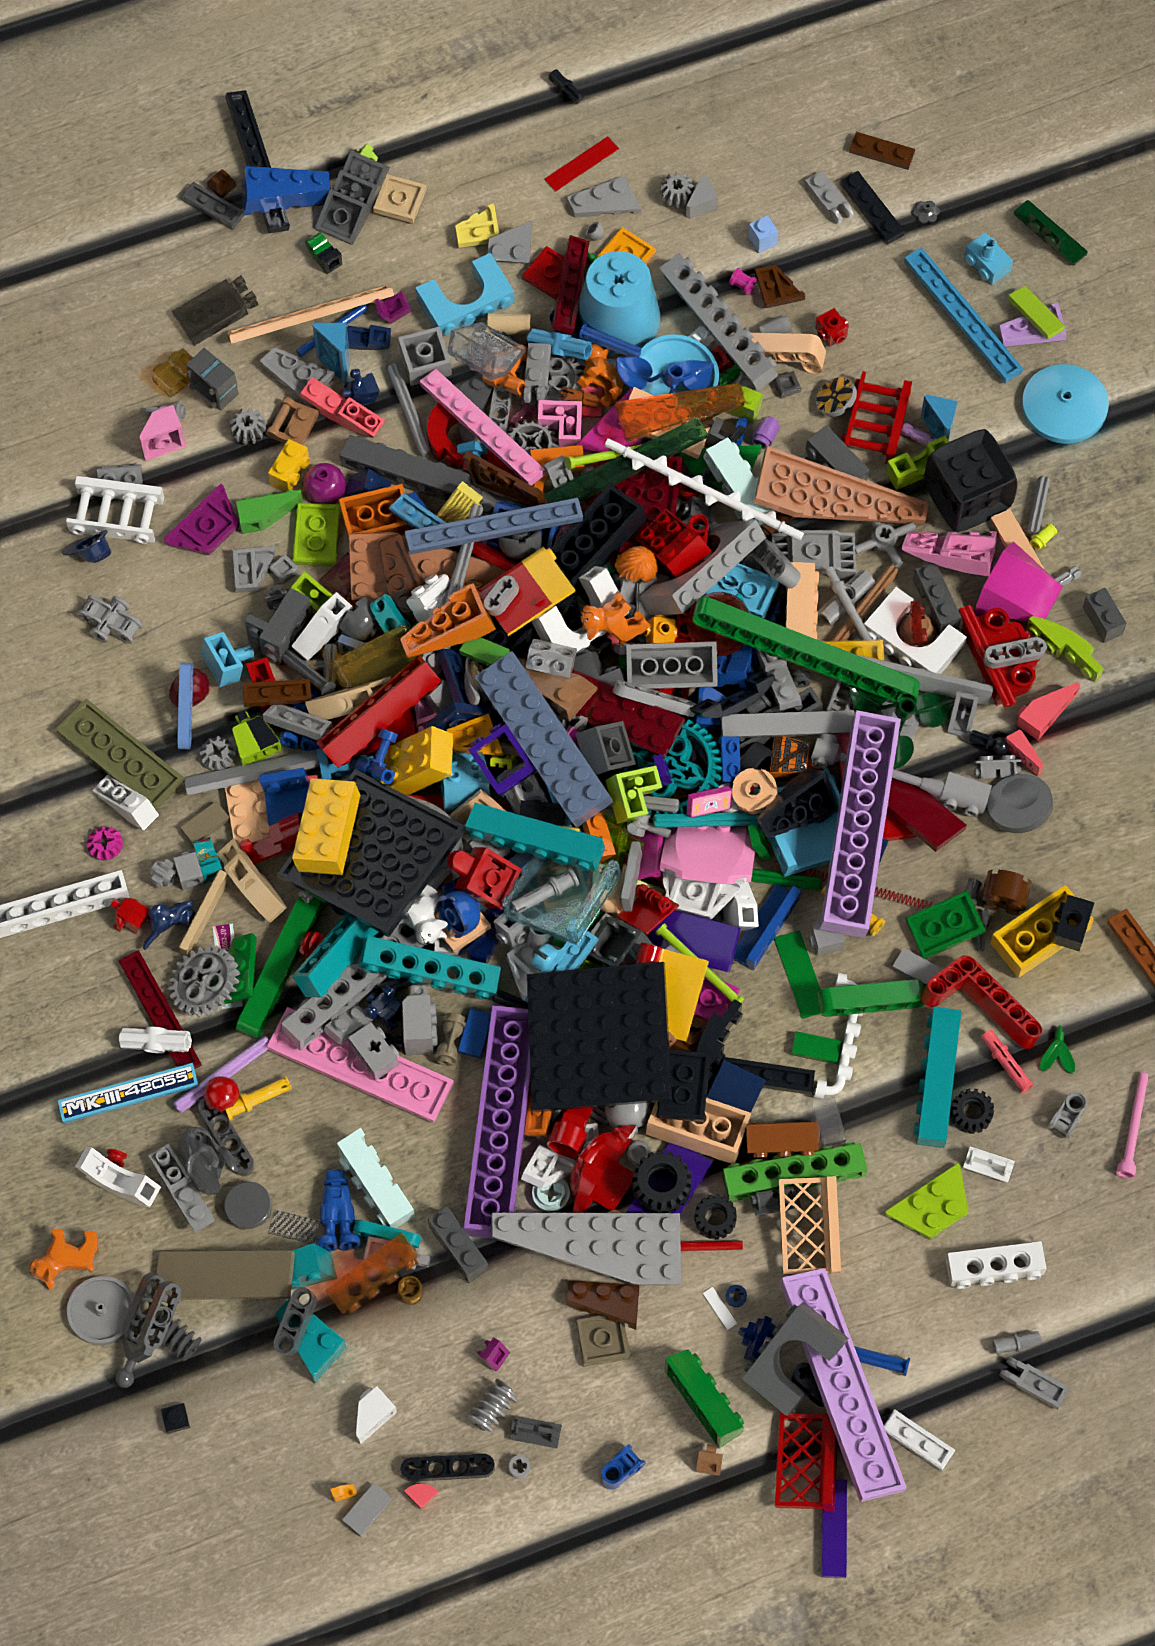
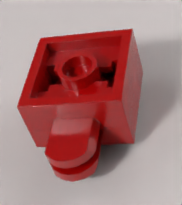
M474 847L471 854L463 850H456L451 852L447 858V866L460 875L454 888L459 891H465L489 909L503 910L522 871L521 868L487 847Z

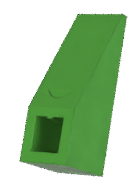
M287 490L284 493H270L262 497H247L236 501L242 534L265 530L295 509L297 503H303L301 490Z

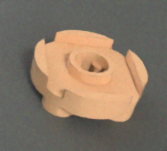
M746 769L740 772L733 782L732 797L735 804L741 810L751 815L763 812L778 795L777 785L773 776L763 769ZM752 786L754 788H761L759 789V793L757 795L749 794L751 792L750 788Z

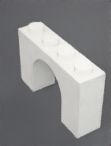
M594 566L579 577L589 597L591 606L601 608L604 604L612 601L614 594L618 591L607 568ZM555 605L531 621L542 641L577 648V651L585 649L592 641L587 638V630L579 628L571 631ZM598 631L597 635L593 639L604 635L607 631Z
M895 587L864 623L872 640L883 639L884 652L898 658L902 665L941 674L965 647L967 637L951 625H948L930 645L913 647L904 643L899 638L896 627L911 611L914 599Z

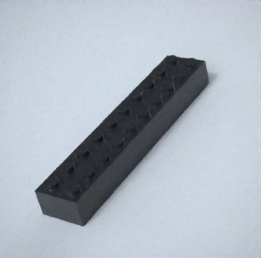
M611 484L582 514L583 521L575 522L551 548L557 558L554 560L575 589L574 593L555 605L560 614L563 613L583 589L579 577L594 566L603 567L646 520L644 507ZM492 615L490 616L496 630L481 637L509 649L510 652L512 651L520 658L529 649L533 639L540 638L531 621L508 636L495 616Z

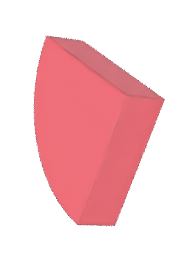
M415 1484L404 1490V1493L422 1509L439 1491L428 1484Z

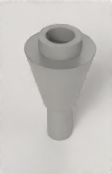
M181 401L160 406L168 407L173 405L180 422L186 417V406ZM146 407V415H151L152 412L157 411L160 407Z

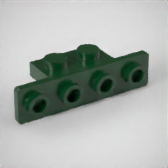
M1026 200L1014 211V215L1072 266H1075L1087 255L1088 251L1029 200Z

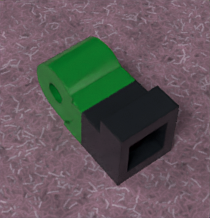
M321 232L305 241L309 252L326 274L343 265L340 251L334 248Z

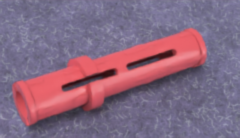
M992 1029L985 1032L981 1036V1040L984 1041L992 1052L991 1056L999 1061L1021 1093L1029 1090L1034 1084L1008 1052L1009 1048L1007 1045L1001 1043Z

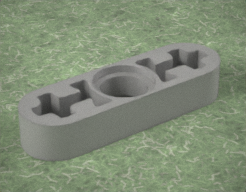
M1039 637L998 644L987 648L983 661L987 667L995 669L1039 660L1044 656L1047 645ZM1035 645L1036 648H1040L1039 652L1036 649H1031L1032 646ZM1015 648L1020 651L1021 656L1013 657L1009 650ZM993 654L995 657H998V659L995 660L994 657L990 658V655Z

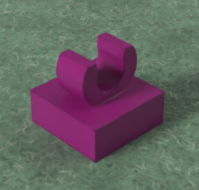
M493 1337L491 1341L486 1340L484 1342L487 1347L483 1352L478 1351L477 1354L490 1369L497 1372L510 1352L500 1340Z

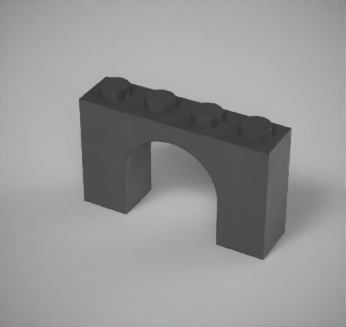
M805 1302L798 1306L794 1304L786 1314L788 1317L784 1325L780 1322L773 1330L774 1338L770 1343L766 1341L760 1347L758 1353L761 1355L756 1361L752 1359L744 1369L747 1373L742 1378L786 1416L796 1408L806 1395V1392L791 1381L780 1367L779 1352L783 1344L790 1340L803 1341L830 1361L849 1339Z

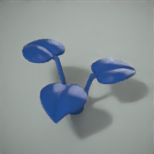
M618 357L616 361L618 375L629 388L633 389L636 387L642 390L647 382L651 383L663 377L665 385L671 388L667 399L669 403H671L674 390L680 382H683L684 387L690 391L700 392L706 389L714 364L710 362L687 360L679 364H671L667 371L662 370L661 373L650 378L653 370L650 363L645 359L639 357Z

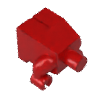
M125 898L122 903L114 899L110 907L117 910L113 928L120 932L126 926L137 934L146 921L150 909L134 898Z

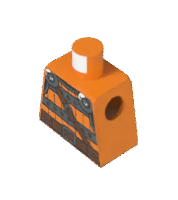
M786 736L774 737L770 774L775 782L791 781L807 768L820 770L819 767L814 765L815 760L811 759V756L808 755L809 743Z

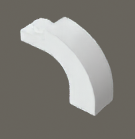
M86 1146L75 1166L86 1174V1178L94 1184L118 1197L141 1206L150 1207L161 1188L146 1175L133 1173L117 1166L92 1147Z

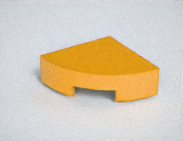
M353 1484L330 1489L336 1503L358 1494Z

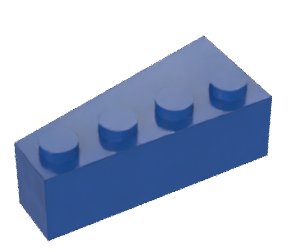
M245 166L242 179L244 215H251V212L255 211L265 213L269 212L270 209L276 208L286 210L290 206L297 205L299 207L324 204L330 190L329 172Z

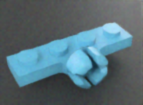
M579 925L562 949L557 950L549 944L542 945L538 950L542 952L541 954L546 959L535 953L532 965L541 973L577 970L599 939Z

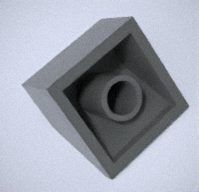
M623 721L593 727L576 733L578 747L596 775L636 765Z

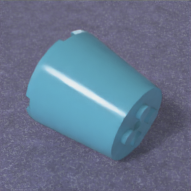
M622 251L609 252L598 257L587 271L576 316L579 322L578 326L582 328L586 323L590 328L641 347V349L653 340L660 327V310L647 265L639 257ZM610 349L607 355L614 356V354L621 353Z

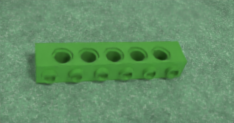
M847 1142L837 1148H832L831 1146L822 1147L814 1152V1155L800 1156V1152H797L795 1156H775L772 1158L773 1160L768 1161L756 1159L751 1161L750 1164L742 1166L738 1163L731 1164L726 1169H723V1181L728 1201L734 1202L749 1199L751 1195H755V1192L772 1190L773 1194L777 1193L779 1179L836 1176V1182L865 1177L867 1166L861 1143ZM842 1158L846 1161V1164L839 1166L835 1164L834 1160ZM818 1162L822 1164L823 1168L815 1170L811 1164ZM790 1167H797L800 1173L791 1174L788 1169ZM774 1171L777 1177L770 1179L766 1177L765 1173ZM750 1175L754 1178V1181L746 1183L742 1178ZM811 1183L808 1187L818 1186L821 1183ZM784 1184V1187H788V1186H790V1185H793V1187H795V1185H794V1184ZM799 1184V1185H800L802 1188H804L807 1184Z

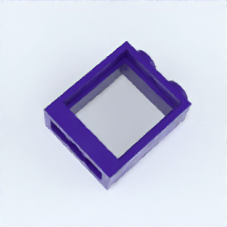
M500 723L490 730L491 734L483 739L481 736L471 743L472 747L468 750L497 794L502 796L536 773L537 769L507 724L502 726ZM503 734H506L526 765L498 783L478 754V751Z

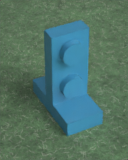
M316 749L321 777L326 780L350 776L359 759L370 762V758L374 759L373 756L360 755L355 757L354 760H350L346 765L337 768L334 763H328L327 755L322 749Z

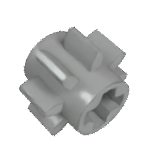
M165 859L164 863L159 860L156 861L149 872V875L152 876V883L159 888H162L163 885L171 886L178 875V872L175 871V864L168 859Z

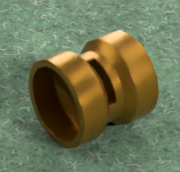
M406 1276L400 1280L398 1292L401 1301L407 1305H414L421 1300L422 1285L416 1277Z

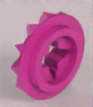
M102 825L101 828L93 829V832L88 836L86 845L89 853L94 858L110 860L121 852L123 839L120 832L112 826L105 827ZM103 836L107 838V841H111L107 843L106 850L99 843L102 842Z

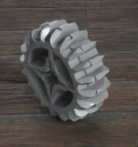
M524 419L522 425L516 422L515 428L509 427L508 433H506L529 455L530 450L542 449L541 443L543 441L547 444L548 448L559 447V439L556 437L555 430L551 431L550 425L543 427L541 423L536 424L534 419H532L531 423H527Z

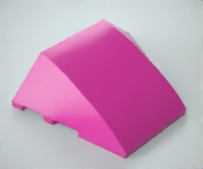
M1013 541L1003 550L984 584L974 613L976 616H981L992 608H1001L1007 612L1009 619H1015V621L1028 622L1032 616L1046 619L1063 586Z

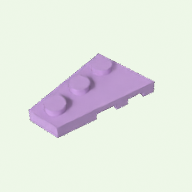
M1059 303L1052 304L1051 308L1048 309L1063 323ZM1019 317L999 325L1001 342L1005 347L1066 340L1067 335L1064 328V331L1047 340L1025 317Z

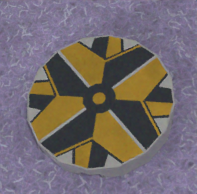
M846 377L830 379L824 383L817 393L816 406L818 410L827 417L842 415L847 407L850 408L854 404L857 396L856 387Z

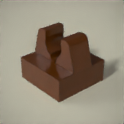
M223 169L206 182L207 187L221 198L225 197L236 187V181Z

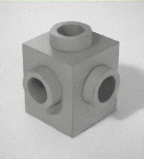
M511 907L494 920L497 931L496 937L502 944L505 945L507 943L514 949L527 939L529 933L527 925L529 923L522 914L517 915Z

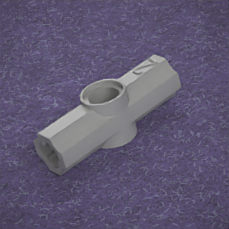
M861 569L845 584L847 587L846 592L853 605L875 584L872 575L866 570ZM838 594L834 595L818 610V618L824 625L831 627L846 612Z

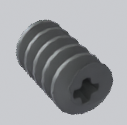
M164 1312L160 1313L155 1318L156 1321L160 1320L163 1317ZM179 1318L174 1322L171 1320L162 1344L169 1346V1351L176 1352V1357L178 1359L183 1358L182 1361L184 1362L195 1353L202 1338L198 1337L193 1340L194 1331L186 1334L187 1325L179 1328L178 1326L181 1322ZM152 1325L153 1328L159 1329L158 1326Z

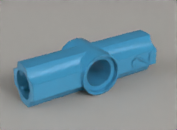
M532 328L527 337L528 343L550 344L552 354L565 357L568 355L583 360H588L592 354V342L573 338L568 334L554 331L551 333Z

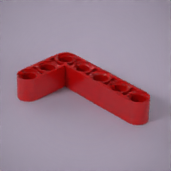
M968 955L960 956L932 977L921 993V1001L926 1006L936 1007L961 988L1020 1047L1025 1049L1032 1048L1043 1031L1041 1024L974 958Z

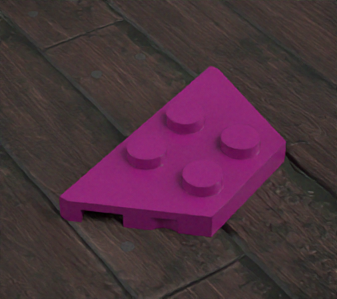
M220 484L163 539L164 544L210 555L239 527L238 519L225 492L224 485Z

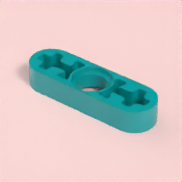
M356 1220L353 1228V1234L365 1239L371 1236L414 1245L415 1248H419L422 1238L413 1232L364 1220Z

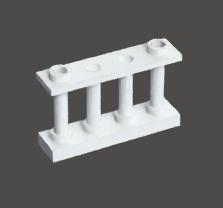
M81 476L76 477L75 486L77 493L81 494L76 519L67 518L66 520L69 532L76 535H95L103 530H107L108 532L105 537L134 540L141 544L155 542L153 529H149L154 505H163L164 494L162 487ZM91 496L102 497L97 522L85 520ZM112 499L124 500L119 525L106 523ZM135 501L145 503L140 528L127 526L132 503Z

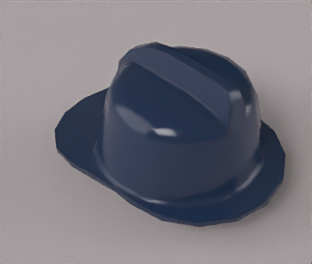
M103 530L95 535L77 540L66 546L62 550V554L72 555L77 553L87 562H100L111 554L105 537L108 531Z

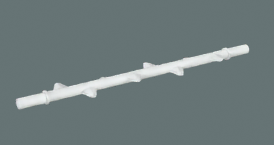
M609 438L605 443V447L624 455L623 457L632 459L633 470H637L645 465L667 476L671 486L682 483L704 494L705 502L708 506L719 501L742 512V520L745 522L754 518L777 529L779 533L783 532L799 541L804 536L803 532L785 524L784 521L776 520L775 511L764 514L741 503L740 492L735 491L727 496L704 485L701 475L690 478L667 467L666 456L652 460L630 449L629 446H623Z

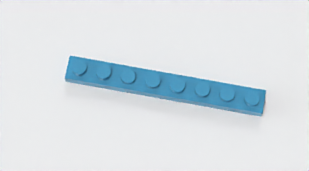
M922 247L904 258L905 264L1004 383L1009 382L1023 372L1022 366Z

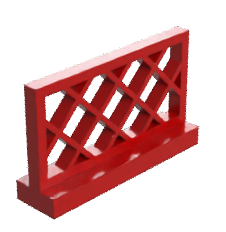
M780 1413L775 1508L824 1509L825 1512H835L838 1441L828 1413H790L788 1416ZM785 1420L796 1421L800 1427L790 1434L785 1429ZM813 1421H823L822 1429L815 1435L807 1428ZM805 1430L812 1438L801 1446L794 1438L801 1431ZM792 1441L799 1450L789 1458L783 1451L784 1447ZM816 1441L821 1446V1452L813 1458L806 1449ZM801 1453H804L811 1461L800 1469L793 1461ZM791 1464L798 1472L788 1481L782 1475V1470ZM815 1465L820 1470V1475L811 1481L805 1472ZM802 1476L809 1485L799 1493L792 1484ZM788 1487L797 1495L791 1501H781V1493ZM814 1488L819 1493V1502H808L803 1496Z

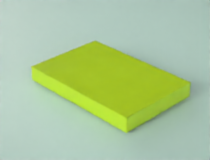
M297 503L292 559L295 565H337L341 514L339 504Z

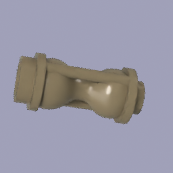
M447 1013V1016L443 1019V1033L446 1039L438 1046L434 1054V1058L441 1065L450 1066L451 1063H456L457 1048L454 1041L462 1034L466 1026L464 1022L465 1017L460 1014Z

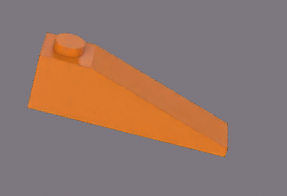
M474 583L452 593L448 597L449 601L441 608L436 607L432 611L433 614L426 621H420L400 639L408 658L476 640L496 630Z

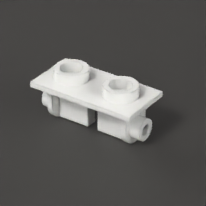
M970 1146L963 1168L1008 1183L1015 1161Z

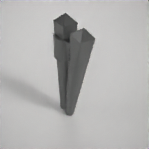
M985 908L982 910L980 918L987 932L990 917L989 911ZM986 933L975 937L977 951H984Z

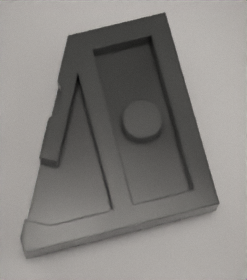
M479 372L458 389L481 411H484L486 402L490 399L494 387L485 384L482 379L483 374Z

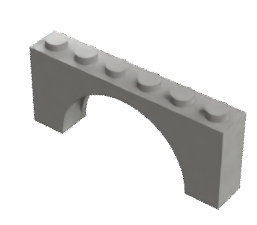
M757 520L722 522L709 534L717 549L707 560L680 577L664 583L653 584L639 597L648 614H683L698 598L702 597L766 538Z

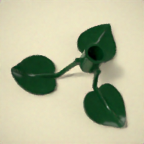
M850 685V699L856 710L875 714L878 708L880 710L896 708L895 714L901 721L893 769L903 767L910 760L914 751L912 739L908 736H900L906 720L910 719L913 714L919 715V720L923 725L931 728L939 727L947 720L955 703L953 699L941 694L922 693L918 695L917 703L912 698L905 697L900 702L895 701L892 704L882 705L886 701L885 698Z

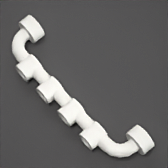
M838 972L834 987L857 985L855 982L847 979V974ZM863 1013L848 1015L836 1082L833 1086H827V1081L817 1079L814 1098L823 1099L824 1095L832 1096L838 1094L843 1089L845 1080H851L853 1067L848 1066L849 1059H854L857 1046L852 1045L854 1037H859L861 1024L856 1022L857 1017L863 1016Z

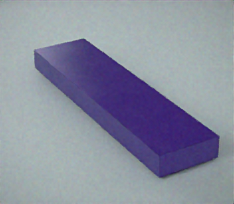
M836 1479L835 1512H825L822 1509V1578L847 1577V1480Z

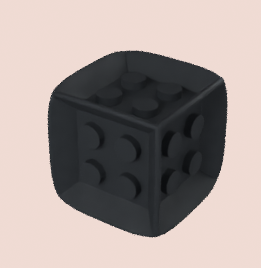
M986 429L971 432L939 447L929 455L925 466L924 480L927 490L942 517L955 532L965 531L989 521L992 516L1008 510L1014 503L1018 486L1015 472L998 442Z

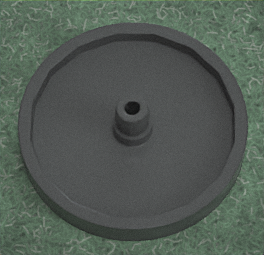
M1016 774L1002 779L992 788L987 801V809L992 822L998 828L1010 833H1025L1035 830L1047 821L1053 810V797L1049 786L1042 779L1029 774Z

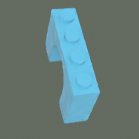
M491 253L472 261V273L483 289L482 295L473 303L460 305L449 301L444 296L435 279L415 287L416 299L433 327L440 328L442 336L450 335L463 326H469L482 317H488V313L508 308L512 303H515L514 290Z

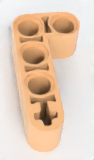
M751 333L753 336L751 340L754 343L757 341L765 350L763 354L766 358L770 356L774 362H801L804 370L808 373L819 374L822 372L826 350L818 336L813 334Z

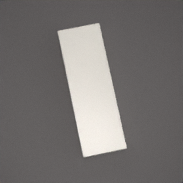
M896 1410L892 1412L884 1424L885 1431L889 1437L940 1471L944 1469L955 1452V1449Z

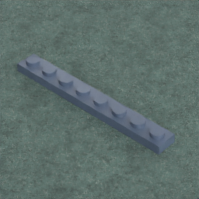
M574 498L405 531V539L409 555L581 522L583 521V515L579 499Z

